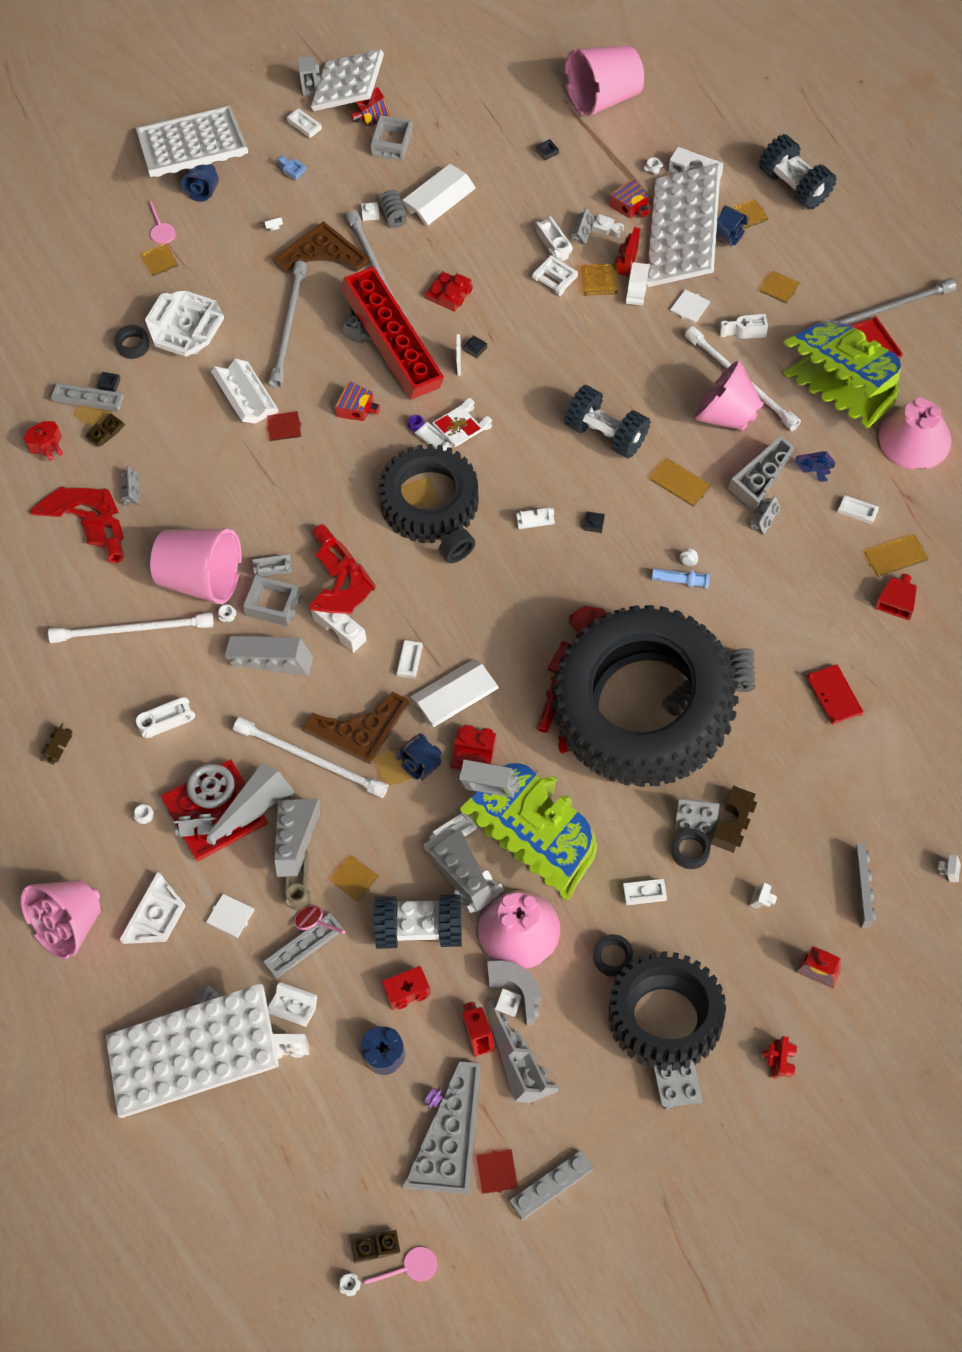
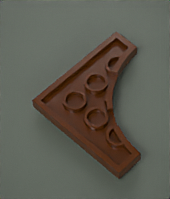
M324 221L273 258L274 263L284 272L294 267L296 261H334L347 265L355 271H359L369 263V258Z
M392 691L376 707V710L365 716L362 714L351 717L349 720H336V718L324 717L312 712L302 728L304 732L371 764L408 706L409 699Z

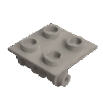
M679 798L675 829L685 830L690 828L714 834L720 803Z
M691 1061L689 1068L684 1069L682 1063H680L679 1069L672 1071V1065H667V1069L664 1071L660 1070L661 1064H655L654 1072L660 1101L665 1110L673 1109V1106L703 1103L693 1061Z

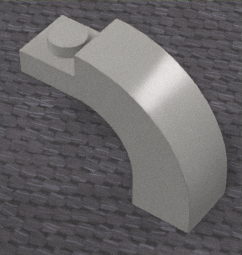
M487 961L489 988L508 987L516 990L524 1000L526 1024L535 1025V1018L539 1017L538 1005L534 1004H541V992L534 977L518 964L508 961Z

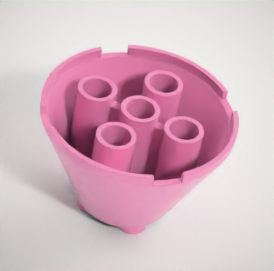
M736 360L716 380L717 386L712 393H706L693 415L694 419L738 429L742 432L748 425L747 422H753L757 417L756 411L764 403L760 400L742 362Z
M921 397L885 418L878 433L880 448L883 454L896 465L906 469L915 470V468L926 467L928 469L934 467L946 458L951 447V434L942 417L941 409L934 403Z
M82 879L32 884L22 891L21 909L27 925L31 923L36 931L34 937L52 955L61 959H67L78 952L96 918L101 913L98 901L100 894L95 888L91 889Z
M513 890L500 894L494 901L485 906L478 922V936L483 950L486 951L493 961H508L527 969L539 965L553 953L559 941L560 923L556 911L542 896L530 891Z

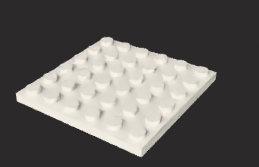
M230 105L136 128L150 177H159L169 172L175 173L185 168L192 169L197 165H208L218 160L225 161L230 157H241L248 153L246 143Z

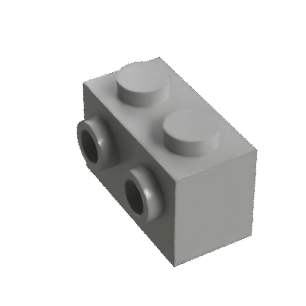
M314 56L298 58L303 96L315 95L318 84L321 83L320 75L316 74L319 73V65L315 63Z

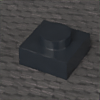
M551 139L536 146V151L545 161L559 154V148Z
M474 335L463 346V351L476 359L487 349V343Z
M102 372L97 385L98 390L116 392L121 379L120 375Z
M587 511L584 531L602 533L605 514Z

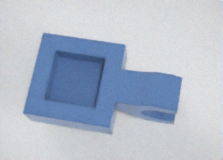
M281 155L277 159L280 162L277 166L283 170L284 174L294 180H297L306 171V166L294 158L289 161Z

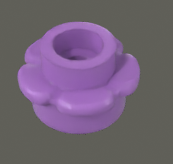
M433 1088L424 1101V1103L429 1105L428 1108L432 1106L436 1108L443 1098L440 1095L441 1090L438 1091Z

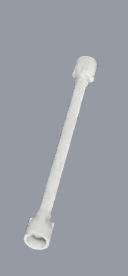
M692 326L686 331L685 338L694 346L698 345L705 349L726 369L731 365L729 361L705 341L704 335L697 328ZM752 383L759 398L779 415L780 421L789 430L793 431L796 429L801 420L791 411L783 410Z
M210 612L198 614L191 619L157 621V623L147 622L123 626L97 627L94 629L85 628L82 630H70L59 627L49 628L48 635L50 643L67 641L71 637L125 631L132 632L135 630L142 631V629L173 628L176 626L183 627V625L211 628L214 627L213 614Z
M239 717L234 724L233 730L245 736H256L359 783L367 788V792L381 799L387 792V783L375 778L373 780L363 778L258 730L255 724L247 719Z

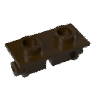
M63 723L59 728L55 727L50 737L53 740L50 745L46 743L43 747L41 761L47 758V762L52 765L58 763L64 751L58 745L66 748L73 736L71 729H62Z

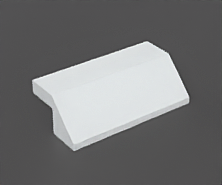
M448 164L401 201L410 214L416 212L424 225L427 226L476 187L466 173L452 164Z
M234 359L228 369L214 366L211 370V373L241 421L257 423L279 411L248 361Z
M473 659L410 696L413 704L421 709L426 722L435 727L497 690L498 685L484 665Z

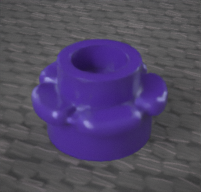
M412 415L407 423L408 428L415 432L425 424L424 419L420 415Z

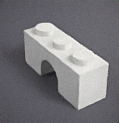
M678 147L670 159L669 172L676 174L719 163L721 178L724 163Z
M311 610L313 620L326 631L329 628L334 630L340 642L353 653L367 641L365 629L348 615Z

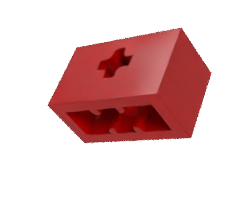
M421 966L382 981L392 1010L396 1008L398 1010L403 1009L409 1005L408 1003L413 1001H423L431 994L430 986ZM408 987L410 991L407 992L406 990H404V988Z

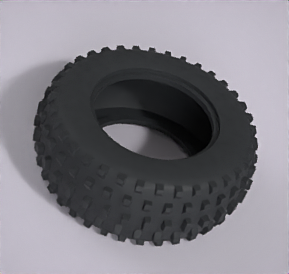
M635 605L630 606L629 610L620 608V611L619 609L614 610L615 614L609 612L606 613V616H601L600 621L598 619L594 620V625L589 623L587 628L585 627L581 630L583 634L579 632L572 640L573 645L569 644L564 653L566 657L561 656L559 661V668L561 670H556L554 677L557 684L552 687V693L556 695V699H553L552 708L553 710H558L554 720L556 725L561 724L559 734L561 738H566L568 750H574L573 754L577 760L583 761L587 768L589 767L592 772L595 771L599 776L602 774L604 778H609V781L612 782L618 779L619 783L629 786L630 782H634V785L639 787H645V783H649L650 786H660L662 781L665 784L676 782V777L680 780L690 776L689 771L693 773L697 769L700 770L703 764L708 762L707 757L712 759L715 756L714 754L718 750L717 746L720 748L723 746L724 734L729 735L732 729L729 722L734 721L737 712L733 710V706L739 704L738 696L734 695L736 689H738V681H733L735 668L730 666V656L728 652L724 653L725 649L721 641H716L717 637L706 629L704 624L699 625L698 621L689 615L685 618L682 612L678 610L670 612L669 608L660 606L659 609H655L654 605H644V608ZM652 660L669 664L678 669L690 682L692 692L684 711L667 726L650 732H632L613 725L600 713L599 699L602 689L609 678L622 667L638 661Z

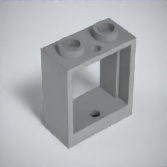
M380 116L371 142L372 156L404 161L413 133L412 120ZM384 131L405 134L402 144L381 141Z
M255 575L243 605L245 616L288 626L290 620H293L295 617V607L297 604H300L302 594H300L297 585ZM264 589L289 595L283 612L257 606Z
M469 760L463 761L459 780L466 790L514 798L515 792H518L520 781L512 768Z

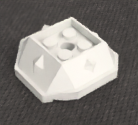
M178 291L171 294H161L145 321L155 347L187 357L190 354H198L203 347L209 345L224 320V316L216 300L188 291Z

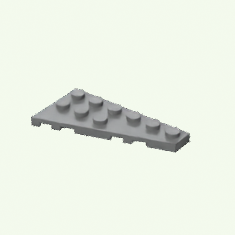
M459 1062L447 1092L440 1103L438 1112L421 1145L419 1154L412 1165L410 1174L403 1185V1189L469 1195L481 1063Z

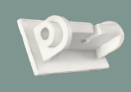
M547 507L516 513L518 528L525 529L555 524L554 509Z

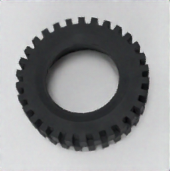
M428 444L427 449H423V445H417L418 450L415 451L413 447H409L407 454L404 451L399 452V459L396 456L391 458L392 464L387 463L385 465L386 471L382 470L381 478H379V497L383 517L385 520L387 519L389 527L393 526V531L396 533L401 531V536L404 538L409 534L411 541L415 542L416 538L419 537L420 543H425L426 538H430V543H436L435 538L440 537L442 542L446 535L455 530L463 529V525L467 528L470 525V520L475 518V512H477L479 504L476 471H473L472 464H468V459L465 456L461 459V453L456 451L453 454L450 447H447L446 451L443 450V445H437V449H433V444ZM422 473H439L455 481L456 490L451 500L436 509L416 508L404 499L401 492V486L405 481Z
M661 951V957H657L656 952L650 953L648 960L645 955L639 957L638 964L635 960H632L629 963V969L624 967L621 970V976L617 975L615 984H613L609 1003V1027L611 1032L614 1031L613 1038L615 1042L620 1040L619 1047L621 1050L624 1051L628 1048L627 1056L632 1059L637 1055V1063L643 1065L645 1060L649 1061V1068L654 1069L655 1063L661 1064L660 1070L666 1071L667 1065H672V1071L678 1070L680 1063H682L684 1069L689 1068L691 1060L696 1065L700 1062L701 1056L704 1059L709 1056L710 1050H714L717 1041L720 1039L726 1013L725 994H722L723 988L721 984L716 985L717 977L715 975L709 977L710 969L706 966L701 970V962L695 960L693 964L690 963V956L685 955L683 960L678 959L679 953L673 952V957H667V951ZM667 989L676 991L684 995L693 1004L697 1013V1025L690 1035L682 1038L664 1039L653 1036L636 1024L634 1010L638 1001L644 995L654 990Z

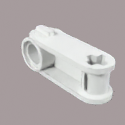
M549 216L541 222L536 221L534 223L535 230L550 254L560 261L566 260L569 254L572 253L573 246L554 219Z
M179 698L139 714L136 717V724L141 736L150 738L193 720L195 713L191 711L188 705V698Z

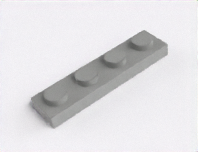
M57 383L51 399L53 402L119 412L124 396L123 393Z
M857 844L854 850L861 927L870 928L872 922L876 920L875 908H872L871 904L874 900L873 889H870L869 882L872 881V872L868 870L867 865L870 862V853L866 851L865 844Z
M331 913L320 920L343 929ZM316 924L263 962L277 980L337 936L339 932Z
M581 1150L510 1200V1203L521 1220H524L591 1173L594 1167Z

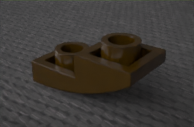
M110 413L100 425L96 423L85 437L97 447H100L113 438L125 424Z
M397 1230L375 1233L373 1236L356 1238L350 1241L354 1264L388 1257L401 1252Z

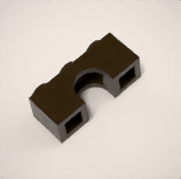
M733 785L726 802L725 811L734 814L736 820L733 822L719 820L711 845L732 853L735 852L736 846L741 847L744 836L741 835L743 829H748L751 821L748 818L749 813H754L758 803L754 801L755 793Z

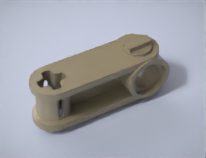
M308 850L305 851V858L298 876H286V891H284L283 902L294 910H302L308 906L311 899V891L308 890ZM295 895H301L299 899H293Z

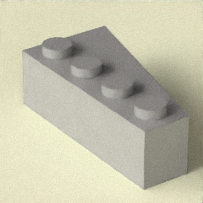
M781 435L732 478L728 490L755 513L788 462L795 447Z
M230 636L225 653L227 660L235 667H246L307 677L309 676L313 660L312 654L302 639L291 637Z
M319 799L278 800L274 860L277 877L298 876L305 858V851L310 844L311 835L314 833L316 822L321 815Z
M460 828L427 850L433 866L477 912L494 901L489 886Z

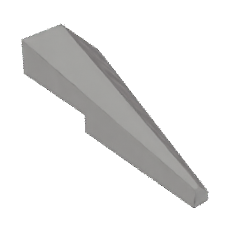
M261 764L209 833L207 843L214 845L220 837L224 835L229 836L235 828L239 826L242 828L265 814L266 810L271 806H278V800H283L288 796L290 798L293 797L294 790L279 771Z
M489 1000L485 1007L515 1102L532 1103L556 1093L560 1088L557 1084L553 1085L547 1077L549 1072L546 1068L541 1069L537 1064L534 1052L517 1030L513 1031L508 1025V1017L506 1015L502 1016L499 1011L495 1010L496 1001Z

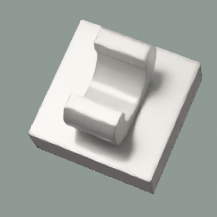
M949 855L948 862L939 861L938 864L940 874L948 875L950 882L958 883L961 864L958 855Z
M766 883L757 886L750 906L758 909L762 906L770 907L771 904L774 905L777 897L770 894L772 886Z

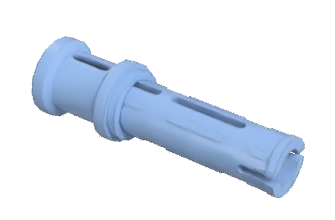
M653 568L652 580L683 583L689 587L700 586L705 587V589H708L710 572L703 574L695 573L691 570L688 573Z

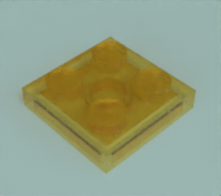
M615 263L581 265L584 296L618 295Z

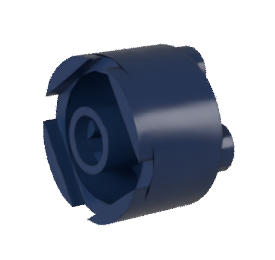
M202 164L192 169H187L181 180L182 191L184 193L187 192L192 200L199 202L207 201L213 195L219 182L216 168L211 164Z
M725 205L717 219L716 239L730 247L732 245L735 246L744 235L745 231L742 229L744 225H748L749 217Z
M419 733L397 750L396 757L398 760H402L404 763L402 768L412 778L416 780L421 778V781H423L441 765L440 755L442 752L437 746H432L422 733Z
M385 1026L373 1028L365 1033L361 1042V1054L366 1066L379 1075L394 1073L405 1060V1048L399 1033L395 1029ZM382 1048H386L384 1053H380Z

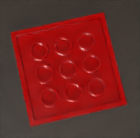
M232 759L220 764L228 769L234 778V791L224 804L214 808H204L196 805L188 796L187 782L161 795L174 821H179V817L191 816V820L199 819V815L211 814V818L216 817V820H212V824H217L246 785ZM204 773L199 779L203 781L208 775ZM216 773L214 777L221 780L223 776L220 773ZM209 785L208 789L213 788L214 785ZM221 785L219 792L224 793L226 786ZM201 786L195 788L196 794L202 793ZM215 795L206 796V800L215 799ZM263 814L242 828L240 826L235 828L229 836L224 835L220 837L214 845L207 843V836L209 834L198 835L197 827L194 828L195 835L183 836L198 862L268 825V821Z

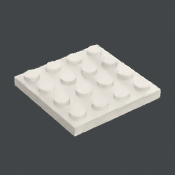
M372 50L367 53L325 62L320 77L321 83L318 84L311 105L313 111L370 99L384 55L382 50Z

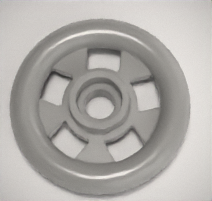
M206 764L197 768L190 775L187 782L188 796L196 805L204 808H214L224 804L234 791V778L228 769L218 764ZM206 773L208 777L201 781L199 777ZM216 773H220L223 776L221 780L214 777ZM209 785H214L213 788L208 789ZM221 785L226 786L224 793L219 792ZM201 786L202 793L196 794L195 788ZM215 795V799L206 800V796Z

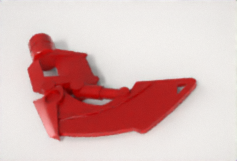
M60 487L30 510L31 515L62 517L65 512L78 515V517L83 518L81 525H83L85 530L86 544L104 548L110 563L115 564L123 561L124 553L121 541L124 539L120 521L112 516L119 513L110 490L106 488L100 490ZM79 505L90 507L93 510H95L100 516H96V513L94 511H86L83 509H76L74 507ZM104 527L112 528L114 538H106Z
M318 525L312 532V536L321 545L315 557L321 560L329 570L328 573L336 577L333 589H324L309 605V609L326 613L352 614L354 608L359 606L368 597L371 590H375L376 585L363 566L356 564L351 553L342 542L335 538L326 525ZM334 547L343 558L341 562L330 548ZM346 574H348L350 585L348 589L340 590Z

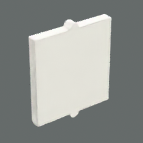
M685 289L670 309V312L680 316L681 319H686L695 324L710 304V301L700 297L699 294H694Z
M457 334V374H458V376H461V342H460V334Z
M223 894L217 905L213 906V911L206 923L238 938L243 928L248 925V920L254 908Z

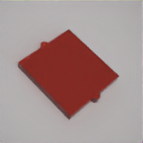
M298 411L267 415V430L269 431L270 441L301 437V422L299 421Z
M493 1150L492 1153L476 1155L482 1194L494 1192L501 1194L506 1190L518 1189L512 1150L500 1152Z

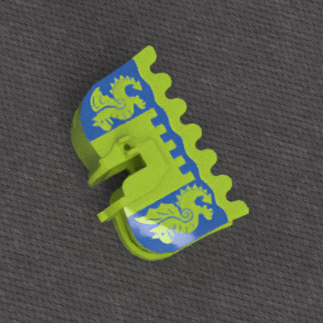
M824 322L815 324L797 335L784 340L785 346H799L798 353L800 355H809L792 367L782 371L783 376H797V385L810 384L809 392L812 394L822 392V400L825 402L837 401L835 408L837 410L849 409V418L856 419L862 417L861 425L863 427L869 428L878 418L895 405L899 390L900 359L890 350L881 347V344L873 340L868 343L864 332L848 324Z
M510 763L502 766L512 768L520 781L519 790L517 793L515 792L514 798L476 792L460 810L465 815L472 814L470 818L476 825L485 827L484 833L487 837L500 840L499 846L502 849H508L514 853L516 861H524L526 865H530L529 870L531 873L539 874L545 878L546 885L549 887L555 886L560 892L561 897L568 901L595 859L597 852L596 836L586 818L572 808V800L569 796H561L555 803L550 799L554 793L557 778L551 776L550 778L541 779L530 767L521 763Z

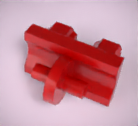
M782 1036L781 1039L774 1040L773 1044L768 1045V1050H763L761 1053V1057L767 1059V1066H771L770 1078L791 1077L795 1074V1065L787 1063V1057L792 1058L796 1055L797 1045L789 1042V1037Z

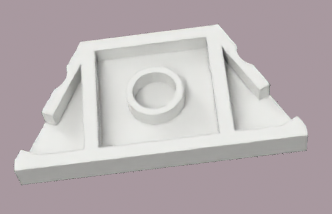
M159 872L154 877L121 936V943L166 942L186 907Z

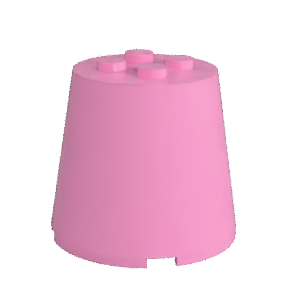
M629 45L574 49L569 52L566 58L567 92L574 108L581 115L585 114L586 117L594 115L632 98L642 91L644 85L643 65L637 51Z
M227 528L164 530L157 536L152 548L150 559L152 578L159 586L212 603L223 604L230 599L239 580L240 574L236 573L238 563H241L240 541L237 534Z

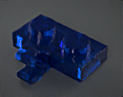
M827 451L798 455L795 459V463L804 473L816 471L820 482L828 480L825 475L830 474L831 471L829 469L834 468L836 464Z

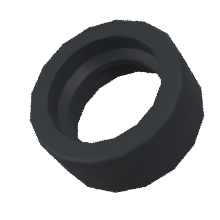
M125 326L115 335L117 351L124 358H139L149 349L148 335L140 326ZM130 337H140L142 339L141 343L135 347H125L122 345Z
M466 529L455 530L441 542L439 552L448 563L459 562L474 549L475 539Z
M689 828L682 830L675 836L672 843L674 861L685 869L702 867L710 855V841L703 832L697 829ZM687 839L698 841L703 847L702 855L695 859L684 857L679 851L681 842Z
M611 934L602 937L594 948L593 959L595 966L606 976L615 977L621 975V970L624 967L629 969V963L633 959L631 944L620 935ZM611 944L622 947L626 955L624 962L615 967L605 964L601 958V951L604 947Z

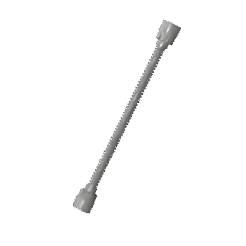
M356 210L349 211L345 216L348 224L356 231L372 267H375L391 292L361 228L362 222Z
M296 261L293 267L294 284L276 367L271 370L269 385L275 388L282 387L284 381L283 364L300 283L305 279L307 264L303 261Z
M953 278L938 282V285L933 288L832 322L850 324L934 294L941 293L944 295L956 291V283Z

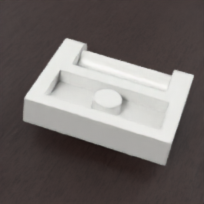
M550 256L533 273L532 279L542 282L561 296L565 289L578 277V271ZM546 273L547 275L551 276V277L554 278L555 280L559 281L560 284H559V285L556 284V283L553 282L552 280H550V279H548L547 277L543 276V274Z
M273 1034L277 1059L283 1055H291V1057L295 1058L309 1055V1044L305 1034Z

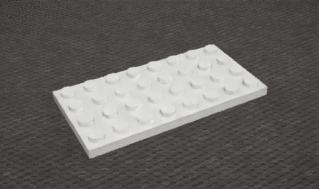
M719 163L656 178L648 259L650 266L647 285L649 287L714 272L721 170Z
M257 984L106 1035L117 1114L120 1118L279 1067L262 984Z

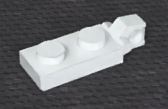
M461 813L433 831V834L429 837L430 841L424 844V850L429 855L427 850L459 828L465 837L476 830L477 825L469 815Z

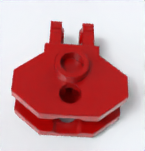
M42 421L27 430L23 440L31 454H42L49 461L53 460V455L51 454L53 451H56L59 456L63 455L58 445L62 435L55 421Z
M583 606L569 616V624L577 631V634L579 632L583 634L581 631L583 628H587L589 623L594 625L593 621L596 619L600 621V617L606 616L607 612L603 608Z

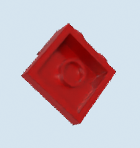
M634 227L632 233H629L628 237H626L625 242L621 243L619 253L621 254L615 260V266H617L616 274L630 277L632 263L635 262L638 253L641 228Z
M442 271L426 292L425 299L455 312L458 307L462 306L467 294L469 295L472 292V279L458 273L453 276Z
M471 725L458 727L450 768L461 770L464 760L491 764L497 740L496 733H493V730L490 728H482L481 731L475 730Z

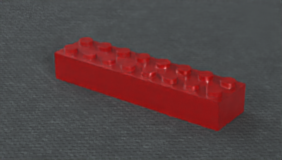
M373 266L344 277L341 286L342 293L408 398L412 400L439 389L444 379L442 372L375 267Z

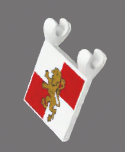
M468 398L461 406L433 422L436 429L454 447H457L479 432L492 427V419L489 416H486L478 423L468 413L474 409V401L471 398Z

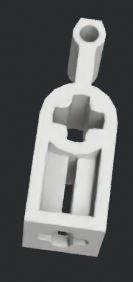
M632 263L626 304L643 306L650 264Z
M766 314L740 316L736 321L731 322L722 321L720 336L736 335L740 339L765 338L768 329Z

